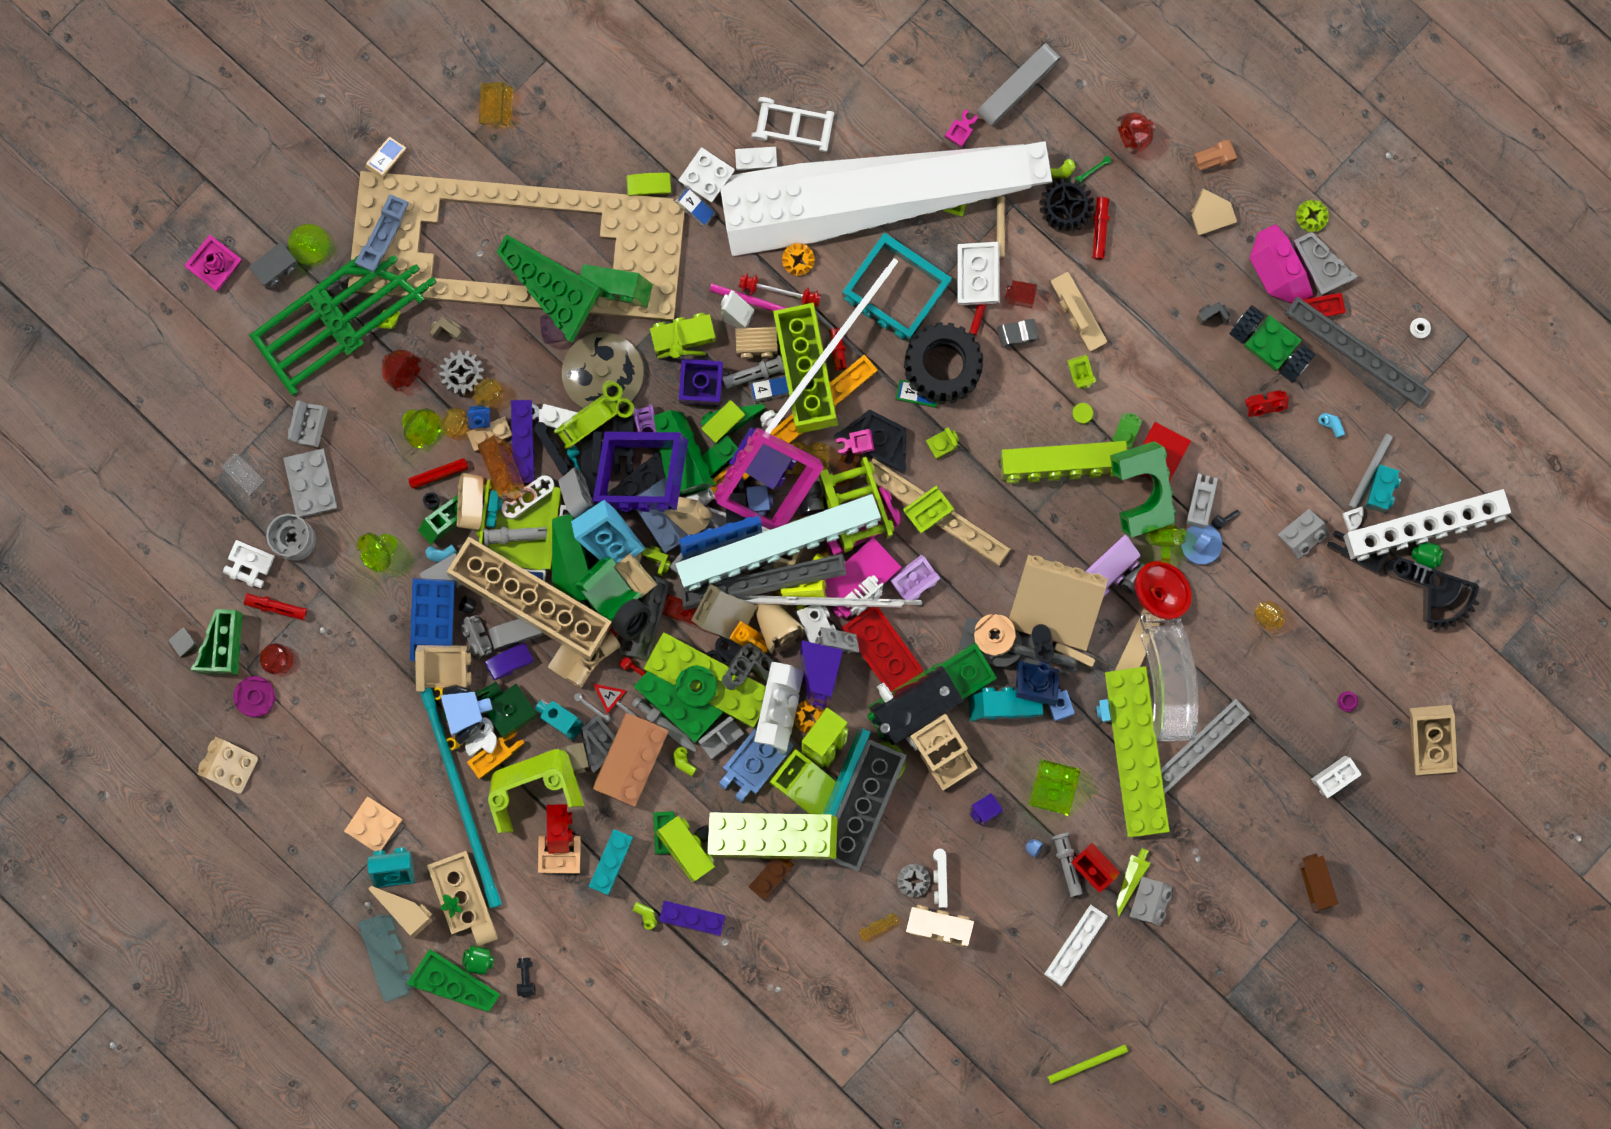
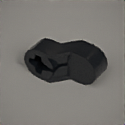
M1038 624L1032 630L1035 655L1039 662L1049 663L1054 658L1051 632L1046 625Z

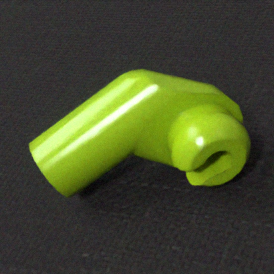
M1067 159L1059 169L1050 168L1052 179L1068 178L1075 170V163L1073 160Z
M678 747L674 752L675 766L692 777L697 768L688 763L686 748Z
M636 902L632 911L642 915L643 926L646 930H652L657 925L654 910Z

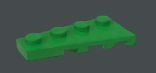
M429 949L406 984L407 986L487 1013L490 1012L500 996L499 993L431 949Z

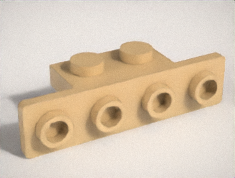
M1069 272L1051 280V284L1061 300L1059 304L1062 310L1068 313L1071 318L1069 322L1074 330L1077 329L1087 349L1091 352L1106 344L1107 340Z

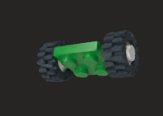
M1251 305L1240 317L1229 334L1243 344L1252 333L1253 335L1244 347L1275 372L1287 360L1288 362L1280 371V374L1293 383L1307 368L1315 353L1302 344L1293 355L1292 352L1302 340L1270 315L1260 327H1257L1265 314Z

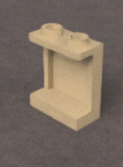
M417 645L415 651L416 691H425V688H444L452 685L467 688L468 685H471V673L468 672L467 665H471V653H467V646Z

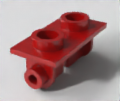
M1278 390L1266 393L1267 400H1264L1263 394L1248 396V399H1245V405L1248 407V417L1261 416L1266 413L1281 412L1288 409L1289 397L1286 395V391Z

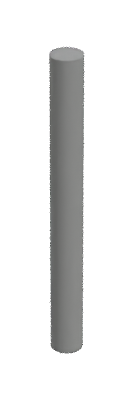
M1385 434L1348 505L1349 507L1356 509L1393 439L1391 435Z

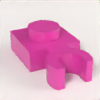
M967 109L962 113V121L960 122L955 119L944 137L960 148L963 147L973 132V129L969 126L977 121V115L971 120L966 118L969 111Z
M870 429L849 433L850 439L848 440L845 438L836 439L838 444L845 443V447L838 450V453L842 455L847 454L851 449L854 455L874 451Z

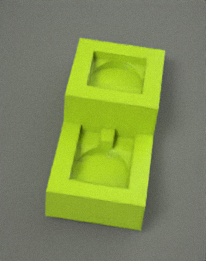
M643 173L626 176L628 196L669 195L671 193L670 173Z

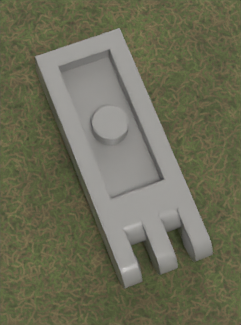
M1198 473L1186 524L1206 529L1218 478L1214 477L1212 484H1210V476L1206 475L1204 482H1202V474Z

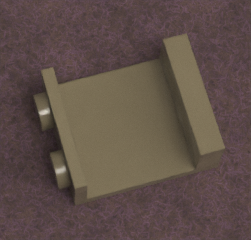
M710 584L691 621L705 630L730 639L731 634L740 621L748 625L757 606Z

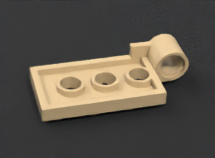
M467 851L427 865L441 906L444 904V894L450 895L452 899L458 892H465L467 895V900L464 903L457 904L463 912H455L454 917L450 918L449 910H443L451 934L453 935L471 928L478 946L497 940L496 930ZM452 872H457L460 876V880L456 884H451L448 881V876ZM467 911L474 914V920L471 923H465L462 920L463 914Z

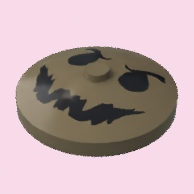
M598 332L579 339L571 346L562 364V382L569 398L578 407L584 409L603 395L602 385L608 380L616 381L622 388L621 397H626L633 402L643 385L644 368L637 349L628 340L613 333ZM614 385L610 386L607 389V394L610 396L614 395L617 387ZM621 403L619 405V411L626 408L628 406V403Z

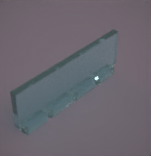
M380 914L358 922L384 1002L409 994L408 989L413 987L406 984L411 978V974L402 975L401 973L409 969L404 953L395 955L396 951L402 949L397 933L388 934V932L395 930L391 915L383 917Z

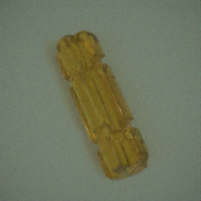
M894 913L886 915L885 919L881 918L868 925L867 929L866 927L858 931L863 941L871 938V935L875 936L887 930L888 926L891 925L892 927L898 924V919Z

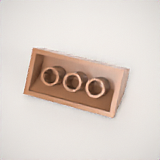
M625 713L592 789L623 804L635 807L669 730Z

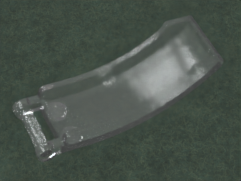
M1142 613L1140 615V622L1143 628L1141 639L1149 660L1153 680L1154 717L1152 727L1157 741L1194 740L1198 724V683L1195 662L1182 624V616L1173 620H1165L1150 613ZM1151 623H1172L1173 626H1152Z

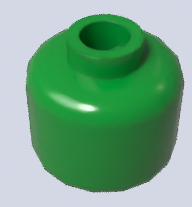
M1422 542L1418 547H1414L1412 559L1415 562L1434 570L1442 565L1444 551L1441 550L1440 545Z
M472 945L468 950H464L462 966H465L467 972L484 975L488 968L492 969L494 956H491L488 948Z

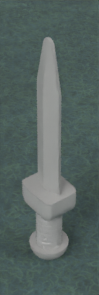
M640 697L633 700V707H637L647 715V721L669 730L668 735L680 745L692 751L697 750L685 734L660 715L658 709H651L641 701L642 698Z

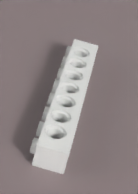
M1502 489L1351 531L1343 537L1350 559L1357 558L1358 561L1370 558L1369 555L1377 553V556L1389 553L1391 548L1396 547L1397 550L1409 547V543L1416 542V545H1419L1422 542H1428L1430 537L1435 536L1436 539L1448 536V532L1455 531V534L1467 531V527L1473 525L1475 528L1486 526V522L1494 520V523L1504 521L1506 516L1511 513L1505 491ZM1483 505L1490 508V515L1483 512ZM1463 511L1470 513L1471 520H1466L1463 517ZM1444 516L1451 519L1452 524L1450 526L1444 523ZM1424 522H1429L1432 525V531L1424 528ZM1405 527H1409L1412 530V536L1405 534ZM1385 533H1390L1393 536V542L1385 539ZM1365 538H1370L1374 542V546L1368 547L1365 544Z

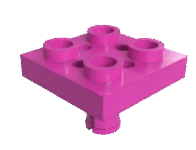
M209 235L184 267L217 292L241 264L242 259L213 236Z

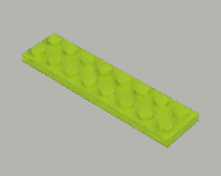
M1147 667L1105 672L1127 836L1131 838L1168 833L1170 829Z

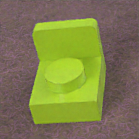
M947 427L943 432L926 440V443L934 458L938 459L958 447L957 442L959 438L954 430L950 431L949 427Z

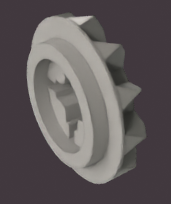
M917 864L906 865L898 874V888L908 897H920L929 889L930 875L923 866ZM913 872H915L917 879L923 881L916 883L914 890H912L911 882L904 881V879L912 878Z

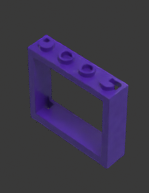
M605 432L593 502L597 505L605 500L614 509L629 512L631 509H638L642 512H649L650 510H658L660 512L677 510L688 439L681 432ZM615 447L672 448L665 495L607 496Z

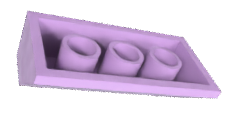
M1124 535L1085 572L1101 574L1108 578L1105 596L1110 591L1108 589L1113 583L1117 585L1125 577L1123 575L1128 569L1132 571L1140 564L1138 559L1141 555L1130 539Z

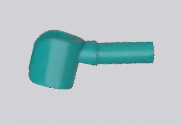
M574 445L567 450V455L572 461L573 466L580 470L576 460L580 452Z

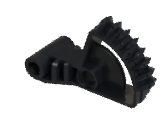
M1405 558L1391 559L1384 565V573L1388 577L1423 588V621L1427 623V629L1429 630L1433 628V625L1436 630H1440L1441 624L1444 629H1448L1449 624L1455 627L1456 621L1463 623L1462 616L1465 618L1470 617L1467 610L1475 612L1472 604L1476 606L1480 604L1476 600L1479 591V585L1431 569ZM1435 575L1440 578V584L1437 587L1432 583ZM1463 585L1472 588L1468 601L1459 612L1447 619H1431V608H1442L1454 602L1459 596Z

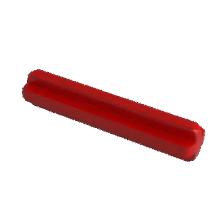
M465 458L410 477L408 481L410 487L414 489L467 470L468 465Z

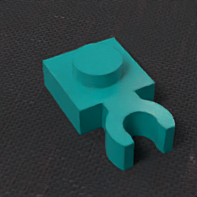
M491 490L486 521L487 528L496 527L498 510H502L504 498L500 497L499 491Z

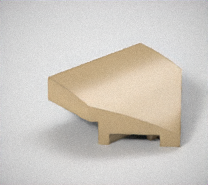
M1205 189L1201 190V195L1191 210L1197 235L1237 222L1231 202Z

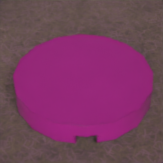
M250 676L242 680L236 686L233 694L237 709L243 715L251 718L262 717L273 708L276 700L272 685L266 679L258 676Z

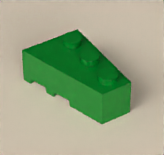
M215 609L205 633L207 635L202 646L199 648L198 657L195 664L192 665L191 671L198 674L238 675L243 613L237 610Z

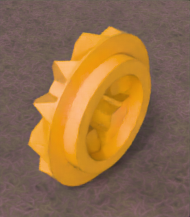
M794 243L788 246L782 255L783 267L788 273L795 276L807 274L813 268L815 262L813 251L802 243ZM804 252L802 260L806 265L798 263L793 267L795 260L790 255L799 256V254Z
M805 700L797 705L794 724L800 731L808 733L815 722L808 720L803 723L806 717L803 710L808 713L816 710L813 715L815 721L819 719L825 710L816 709L809 704L808 700Z

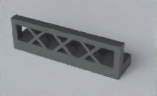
M655 576L651 577L657 585L643 597L638 598L639 601H643V604L651 610L650 621L644 631L632 640L622 638L621 647L618 652L622 656L634 657L642 661H648L651 656L670 586L669 581ZM632 641L631 652L626 651L628 643Z

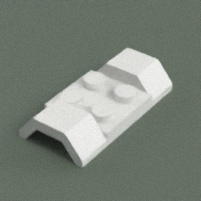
M771 662L754 742L770 745L778 749L779 754H785L787 751L800 695L798 693L800 692L803 671L791 665Z

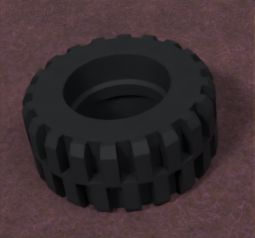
M942 322L936 323V326L928 325L923 331L919 330L915 334L914 339H911L904 360L906 380H909L911 389H915L919 397L922 398L924 396L931 403L934 400L939 401V404L945 405V402L948 401L952 404L956 403L957 399L961 398L963 400L969 392L976 388L983 369V353L980 351L981 346L979 342L974 340L975 336L971 332L969 334L965 332L966 328L962 326L959 328L954 327V323L948 322V325H943ZM945 346L957 351L963 361L961 373L956 378L947 381L938 380L930 376L925 370L924 359L931 349Z

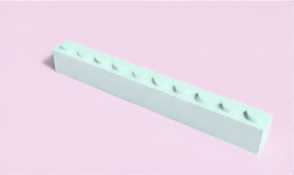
M873 494L678 562L676 567L684 589L689 588V591L701 588V584L705 582L713 584L720 581L722 576L728 575L733 577L740 574L742 569H756L760 567L762 562L768 561V563L778 561L780 559L779 556L785 554L788 556L795 555L800 552L799 549L804 547L812 549L819 546L821 541L827 540V542H832L839 539L838 535L844 533L852 535L859 531L858 528L864 526L866 528L878 525V521H881V516Z

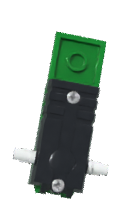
M974 642L891 692L885 683L878 685L877 688L882 698L867 706L870 711L867 718L878 731L877 735L881 741H888L893 746L906 738L910 746L916 751L918 749L910 738L911 735L936 719L937 716L943 715L947 710H951L955 705L962 703L964 698L997 678L978 645Z

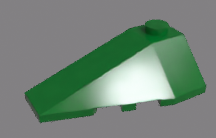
M569 513L552 519V584L554 588L576 601H582L586 598L574 584L591 569L584 546L574 537L571 523L574 517Z

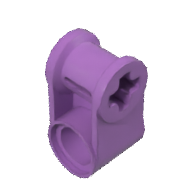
M649 404L648 407L639 409L634 407L633 415L638 432H645L647 430L656 432L653 405Z

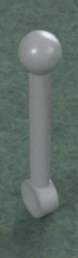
M580 693L574 695V699L577 702H582L599 715L603 722L607 723L610 721L609 715H604L588 703Z

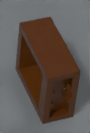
M1316 853L1302 858L1303 862L1298 865L1313 913L1338 905L1324 855L1318 857Z

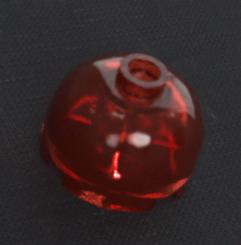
M1137 112L1126 113L1118 117L1117 122L1121 120V126L1117 127L1120 138L1126 148L1130 147L1133 150L1130 152L1131 154H1137L1145 150L1152 143L1155 126L1151 119L1148 120L1145 115Z
M399 349L391 352L382 361L381 376L393 390L403 391L400 388L403 386L409 387L420 373L421 368L418 367L419 362L421 363V359L408 350Z

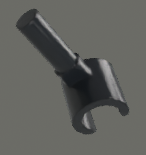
M1236 510L1224 519L1218 514L1211 524L1216 529H1221L1229 520L1239 515L1240 512Z

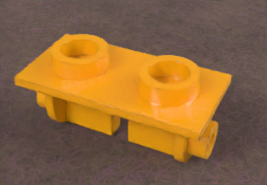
M740 621L731 634L730 639L742 647L746 643H752L766 653L768 648L763 635Z

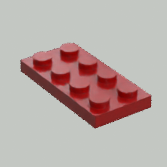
M879 607L868 608L842 627L844 632L857 635L859 653L881 684L885 683L890 692L924 672Z

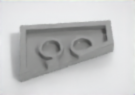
M1310 232L1293 241L1320 296L1358 278L1314 233Z

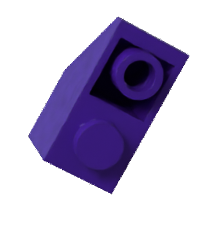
M992 793L974 803L970 808L971 818L976 824L980 823L982 826L1003 812L1002 807Z

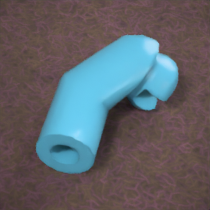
M1323 413L1319 416V424L1331 428L1336 438L1345 435L1340 419L1337 416L1329 413Z
M450 545L443 551L430 546L426 549L425 553L430 561L439 563L454 553L457 554V551L453 545Z

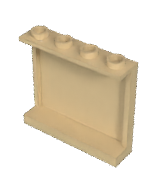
M1028 555L1009 620L1014 625L1015 630L1031 635L1036 625L1044 624L1051 632L1052 641L1086 651L1106 590L1108 578L1101 574L1085 572L1077 567H1068L1057 561L1051 562L1040 556Z

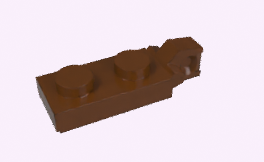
M773 858L749 885V888L765 901L792 870L791 868L794 866L791 862L792 859Z

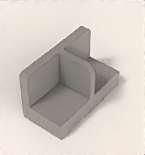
M730 716L701 738L698 743L712 760L741 738L744 733L735 723L733 717Z

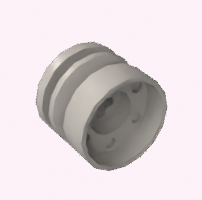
M288 513L279 515L268 526L266 534L268 545L272 551L286 560H303L315 548L316 534L314 529L308 522L297 515ZM292 535L297 539L295 543L290 538Z

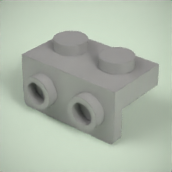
M297 400L293 409V417L288 429L287 439L298 445L319 447L328 408Z
M1308 509L1282 530L1278 537L1292 550L1294 556L1299 559L1307 554L1317 543L1323 541L1329 532L1325 523Z
M1142 877L1130 917L1160 927L1161 922L1165 918L1167 903L1172 896V887L1163 882Z

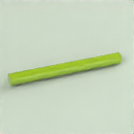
M1124 1044L1047 1076L1048 1080L1052 1084L1128 1052L1127 1047Z

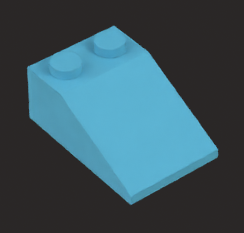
M605 500L571 521L575 539L599 560L603 557H610L618 563L629 553L636 556L645 550L643 544L620 514Z

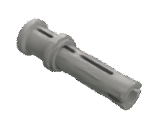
M778 355L776 359L767 362L763 360L758 366L724 376L723 380L726 389H729L730 387L761 377L768 379L770 375L779 372L785 373L781 356ZM778 365V367L769 369V367ZM752 373L751 376L735 380V378Z
M501 527V529L491 530L484 528L485 546L495 543L506 545L508 542L546 540L547 536L546 527L520 529Z
M1067 832L1053 836L1051 839L1054 840L1056 845V857L1062 863L1070 897L1083 894L1076 868L1071 863L1073 861L1074 849H1071L1068 838L1070 834Z

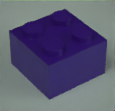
M682 359L679 404L720 407L723 361Z

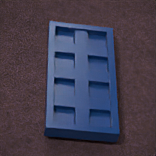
M747 517L742 521L727 523L715 529H707L698 534L686 535L684 538L679 539L682 561L762 533L760 517Z
M413 578L410 661H415L417 645L452 646L455 580Z

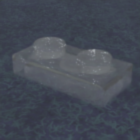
M236 452L221 466L250 496L265 483Z

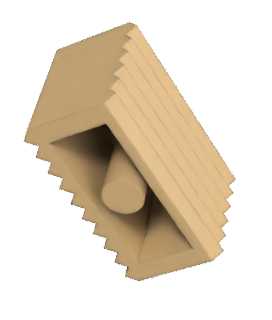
M776 327L735 328L736 355L741 356V359H752L753 355H761V358H773L774 355L778 354Z

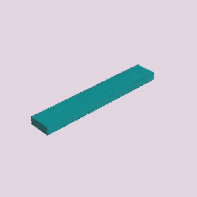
M862 727L858 728L823 814L836 817L869 738L870 731Z

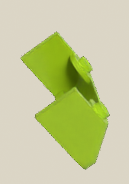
M554 749L493 773L488 803L498 833L514 832L507 810L509 804L507 790L543 777L545 786L548 789L559 790L563 788L569 808L584 806L566 751Z

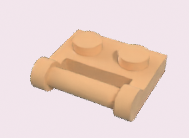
M539 835L538 873L580 874L581 836H574L573 843H569V846H574V852L548 854V852H545L547 838Z

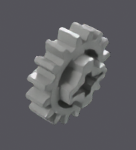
M458 350V355L456 356L451 352V359L444 358L446 365H440L444 372L439 373V376L445 378L441 381L442 384H448V391L454 389L455 395L461 391L464 396L466 395V390L474 393L473 387L479 388L478 381L484 380L480 375L484 373V369L479 368L482 362H476L477 356L475 354L470 357L469 351L462 355L461 350ZM465 360L472 363L474 367L467 366ZM454 362H457L453 368H450ZM460 369H464L465 371L463 377H460L458 374L460 373ZM471 377H474V379L469 384H467L469 379ZM450 379L457 380L459 385L452 383Z

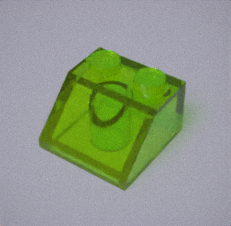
M1040 759L1028 806L1069 815L1078 785L1080 768Z

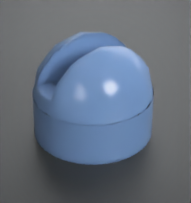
M1035 839L1029 840L1026 844L1027 853L1036 858L1043 847V843Z

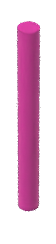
M711 284L709 291L725 296V294H730L731 289ZM734 291L746 303L772 312L787 308Z

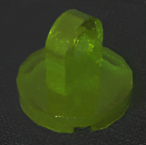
M313 224L300 225L294 229L288 241L289 252L296 261L305 265H312L323 260L328 253L330 245L324 230Z
M428 408L418 411L414 409L406 411L402 417L405 440L415 448H423L422 446L425 444L427 446L431 444L441 430L440 416Z
M1168 525L1145 533V540L1148 543L1160 546V560L1166 563H1170L1171 547L1182 545L1186 542L1187 537L1185 529L1181 528V530H1178L1175 525Z
M369 532L359 537L357 540V550L361 551L362 555H360V558L366 567L374 572H383L390 566V555L396 551L398 545L397 539L394 536L382 534L378 537L376 534ZM384 542L391 544V547H387Z

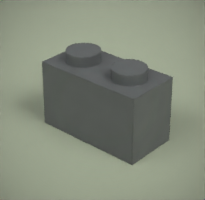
M280 242L251 264L249 268L267 290L269 287L274 288L277 286L283 276H289L295 272L296 266L299 264L283 243Z

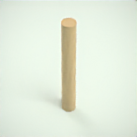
M1004 196L997 197V242L999 243L1000 258L1005 257Z

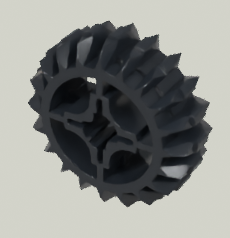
M1060 178L1059 185L1056 181H1052V187L1046 186L1045 189L1048 193L1042 192L1041 197L1044 199L1039 201V204L1044 206L1040 208V213H1046L1042 219H1050L1047 224L1048 226H1051L1053 223L1056 224L1055 231L1058 230L1059 226L1063 227V233L1066 232L1067 227H1069L1070 232H1074V226L1080 230L1082 228L1081 223L1087 225V218H1092L1093 215L1089 211L1094 210V206L1091 205L1094 202V198L1088 197L1091 191L1087 190L1084 192L1086 185L1083 184L1079 187V180L1072 184L1071 178H1068L1067 183H1064V179ZM1061 191V200L1055 202L1054 205H1050L1051 198ZM1068 191L1076 193L1081 199L1071 197ZM1064 200H1066L1067 204L1070 205L1069 213L1066 206H1062L1064 204ZM1083 205L1082 213L1073 219L1072 211ZM1053 211H1055V213H1057V212L1063 213L1064 216H1065V219H1061V218L1057 217V216L1053 213Z

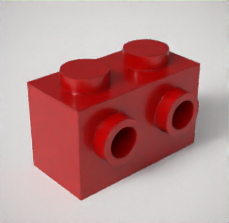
M567 804L546 805L548 854L569 853V843H573V831L569 830V824H573L572 812H568Z
M1092 842L1071 862L1099 893L1120 874L1115 866Z

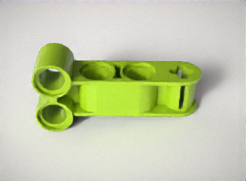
M606 381L601 388L603 394L601 397L554 430V433H557L565 443V448L571 447L616 414L623 418L633 414V403L628 398L621 397L622 388L616 381ZM614 385L617 387V391L614 395L610 396L607 394V389ZM627 402L628 409L625 412H620L619 405ZM563 430H565L567 434L570 436V440Z

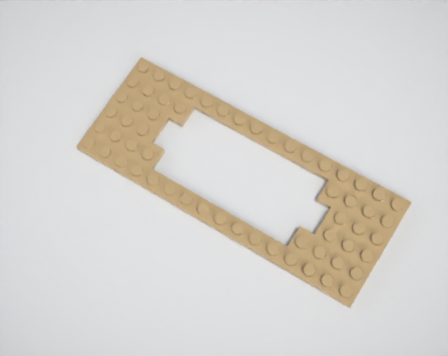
M360 172L351 260L360 254L363 246L368 242L381 216V210L390 194L408 201L409 204L395 237L380 264L387 261L389 257L396 255L398 261L385 270L396 275L402 274L404 271L409 270L411 266L417 264L420 270L406 280L414 288H417L432 277L434 254L420 253L418 251L421 223L438 224L440 200L602 214L600 238L616 239L613 269L640 273L653 284L647 308L597 297L589 314L674 320L685 207L678 201L679 199L637 195L628 196L626 194L388 173L383 178H380L373 172ZM349 275L348 287L365 275ZM377 276L355 293L374 294L391 281ZM435 278L437 281L435 285L429 287L427 291L421 294L425 299L542 309L528 292L529 290L525 286ZM398 286L386 296L404 297L409 293L401 286Z

